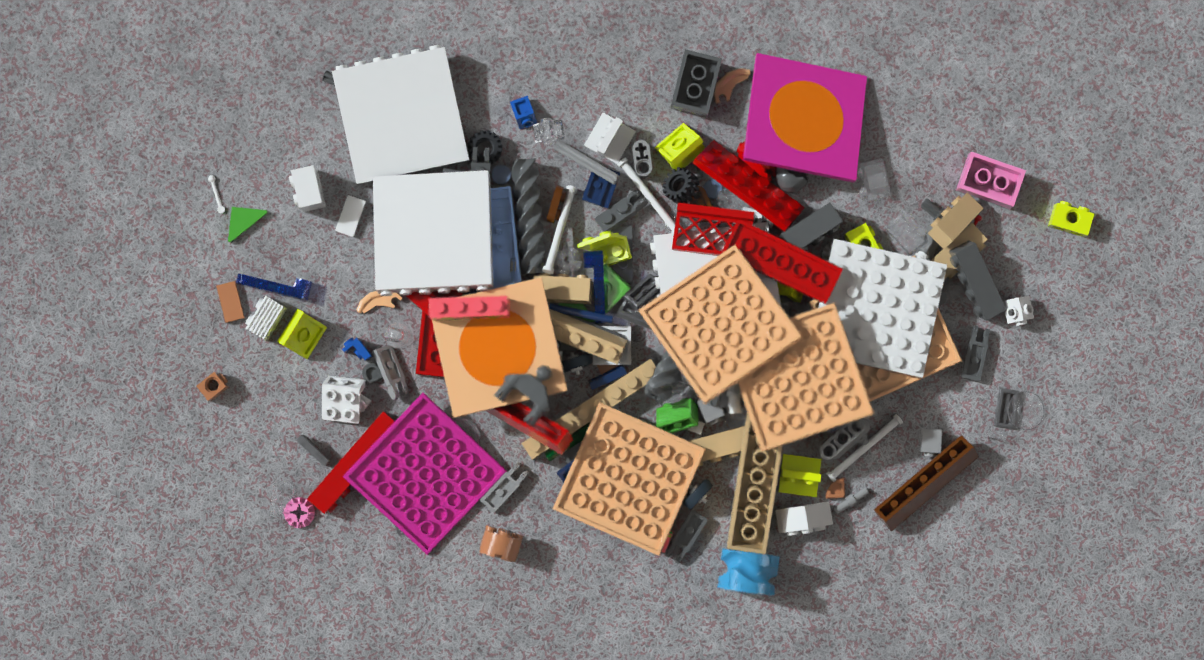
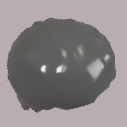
M776 168L777 183L787 193H797L808 183L806 173Z

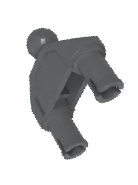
M542 365L537 369L536 377H533L531 374L506 375L504 377L505 382L494 393L496 398L504 402L513 389H518L534 402V408L524 418L532 427H534L543 414L550 411L547 387L541 383L543 380H548L552 375V371L547 365Z

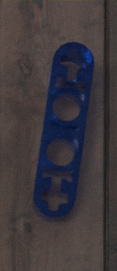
M603 250L583 251L584 268H593L595 312L605 314ZM595 320V324L605 323V322H601V321H596V320Z
M239 273L236 279V283L264 289L278 294L281 293L307 301L312 286L311 281L300 278L295 279L294 287Z

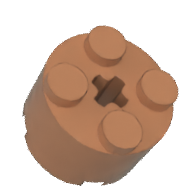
M486 525L479 552L491 557L501 558L502 560L516 562L523 535L516 533L510 535L509 530L499 528L497 531V528Z

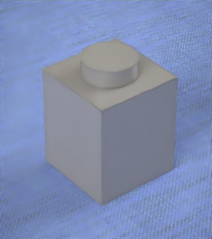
M920 429L919 452H924V456L936 457V453H941L942 430Z

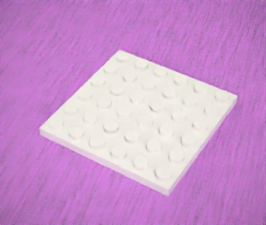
M833 239L828 262L842 268L843 271L827 304L819 302L818 308L835 303L857 364L923 378L947 264Z

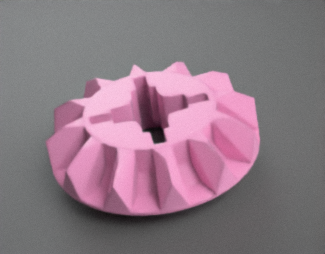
M302 497L290 500L284 510L285 520L290 526L295 528L308 526L315 516L313 504ZM300 504L301 511L307 512V514L301 515L298 521L297 515L291 513V511L298 510Z

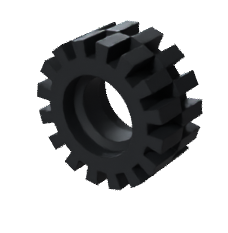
M481 130L479 133L476 132L473 137L471 136L470 142H468V152L470 157L473 158V147H478L483 141L490 142L493 146V150L490 153L492 165L502 155V142L494 132ZM478 153V160L484 161V155Z
M678 167L677 170L673 169L672 174H667L669 176L668 179H664L666 184H662L665 196L676 204H687V200L692 201L691 197L697 195L695 191H699L697 185H700L699 181H697L698 178L684 167ZM685 181L683 187L677 191L679 184Z

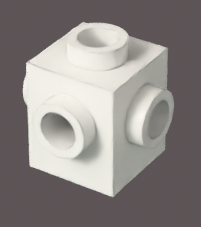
M1030 296L1003 301L1008 324L1024 325L1028 324L1027 320L1034 318Z

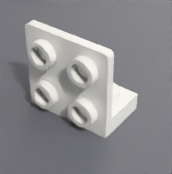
M328 375L322 383V419L358 424L360 422V397L365 388L366 380Z

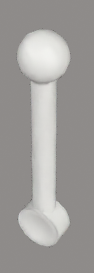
M210 175L208 181L212 184L217 200V211L222 214L225 212V207L221 204L215 184L216 178L214 175Z

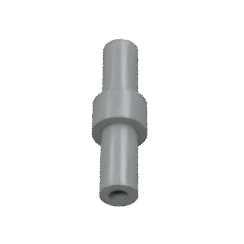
M864 487L854 495L850 494L847 496L845 501L833 508L835 513L839 514L848 507L852 508L858 504L857 501L869 494L868 490Z

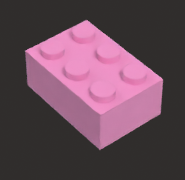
M970 152L956 191L968 193L973 197L1011 209L1015 205L1026 170Z

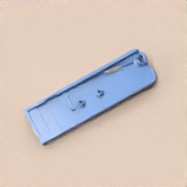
M510 186L491 188L494 288L520 283L521 273L512 189Z

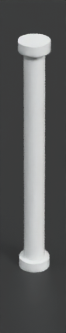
M626 157L617 163L618 167L623 168L672 230L671 233H674V220L627 163L628 159Z
M571 185L566 187L567 193L547 263L542 269L543 272L548 274L554 273L553 266L574 194L578 190Z
M895 414L889 423L869 439L868 444L859 447L834 470L828 471L826 475L832 482L836 481L838 475L898 424L901 425L903 423L901 418Z

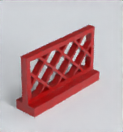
M678 203L672 250L719 256L722 251H718L714 245L721 239L725 243L727 242L725 236L732 232L734 226L731 224H736L738 219L754 225V212ZM680 218H688L693 224L684 230L680 225ZM703 220L708 221L711 225L704 232L697 225ZM721 223H727L731 229L722 235L717 226ZM695 226L700 235L692 240L686 232ZM714 229L720 237L711 243L706 234ZM682 235H685L690 241L685 246H677V239ZM702 237L709 244L704 249L698 248L695 244Z

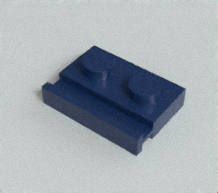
M609 169L620 176V172H616L612 169ZM591 171L582 201L608 209L617 183L614 185Z

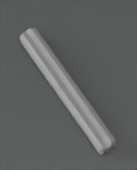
M560 140L555 143L554 149L610 183L615 185L618 182L620 176Z

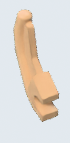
M739 68L726 73L716 83L714 93L716 104L720 103V95L726 97V102L729 101L735 85L748 79L751 71Z
M373 291L360 300L356 310L358 313H366L375 306L395 308L396 306L392 304V299L398 298L401 301L403 298L398 293H392V296H381L377 291Z

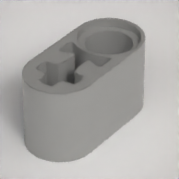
M638 140L632 148L635 173L640 178H647L652 172L650 147L646 141ZM640 145L646 149L643 152L644 159H640V152L636 151ZM641 164H646L649 167V171L641 173L638 167Z

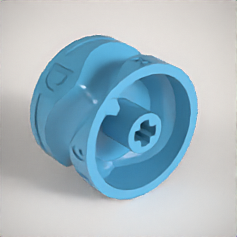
M722 548L721 561L726 563L728 570L725 574L718 577L717 587L755 594L775 595V588L768 581L778 575L780 556Z

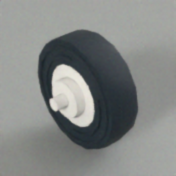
M571 352V357L561 362L563 373L571 371L579 375V370H582V367L592 364V358L590 354L579 356Z
M705 479L699 486L693 487L690 485V495L684 500L683 504L690 510L697 503L700 504L702 501L706 503L707 500L705 498L708 496L707 493L713 487V484L708 479Z

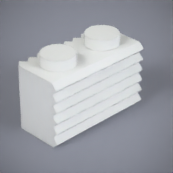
M265 296L264 299H259L255 306L257 311L254 315L251 314L245 324H247V330L268 341L287 308Z

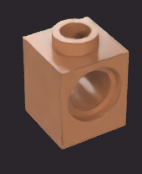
M213 372L196 386L210 402L229 388L226 384L228 382L227 378L222 373L218 374L217 372ZM213 380H216L219 384L218 389L215 391L210 389V383Z

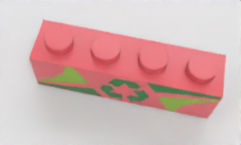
M508 296L429 298V318L433 321L510 318V298Z

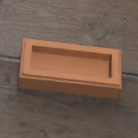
M236 281L217 285L225 322L229 323L244 319L245 316Z

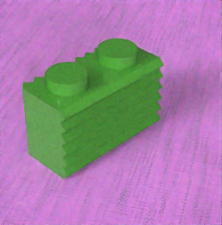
M682 398L679 402L666 403L662 407L656 408V426L661 430L674 433L698 426V405L692 398Z

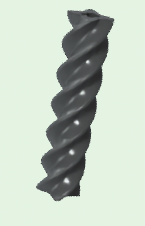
M537 158L516 159V161L512 162L511 174L515 183L513 196L517 202L515 206V216L518 220L516 231L520 240L518 253L522 259L520 263L521 276L545 273L542 269L543 266H546V262L543 259L546 247L541 240L544 227L539 220L542 216V207L538 202L541 191L536 183L539 170L534 164Z
M667 350L664 352L663 360L656 366L654 376L647 382L644 392L646 396L653 398L662 405V401L672 397L671 386L681 381V371Z

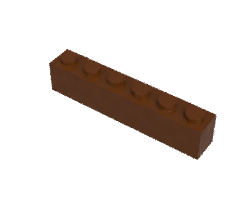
M962 435L874 509L879 519L892 532L979 458L975 448Z

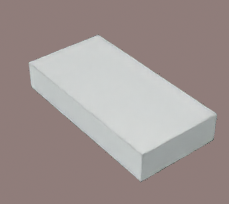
M348 195L335 231L354 238L366 201Z

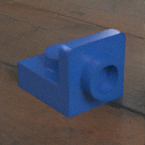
M528 95L510 102L519 129L529 128L537 124Z
M352 337L344 343L345 347L342 349L344 353L355 347L354 353L360 360L368 361L373 357L359 338L354 339Z

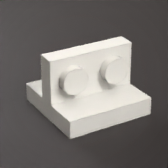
M602 113L584 146L617 165L636 131L624 125L621 119L617 117L614 119Z

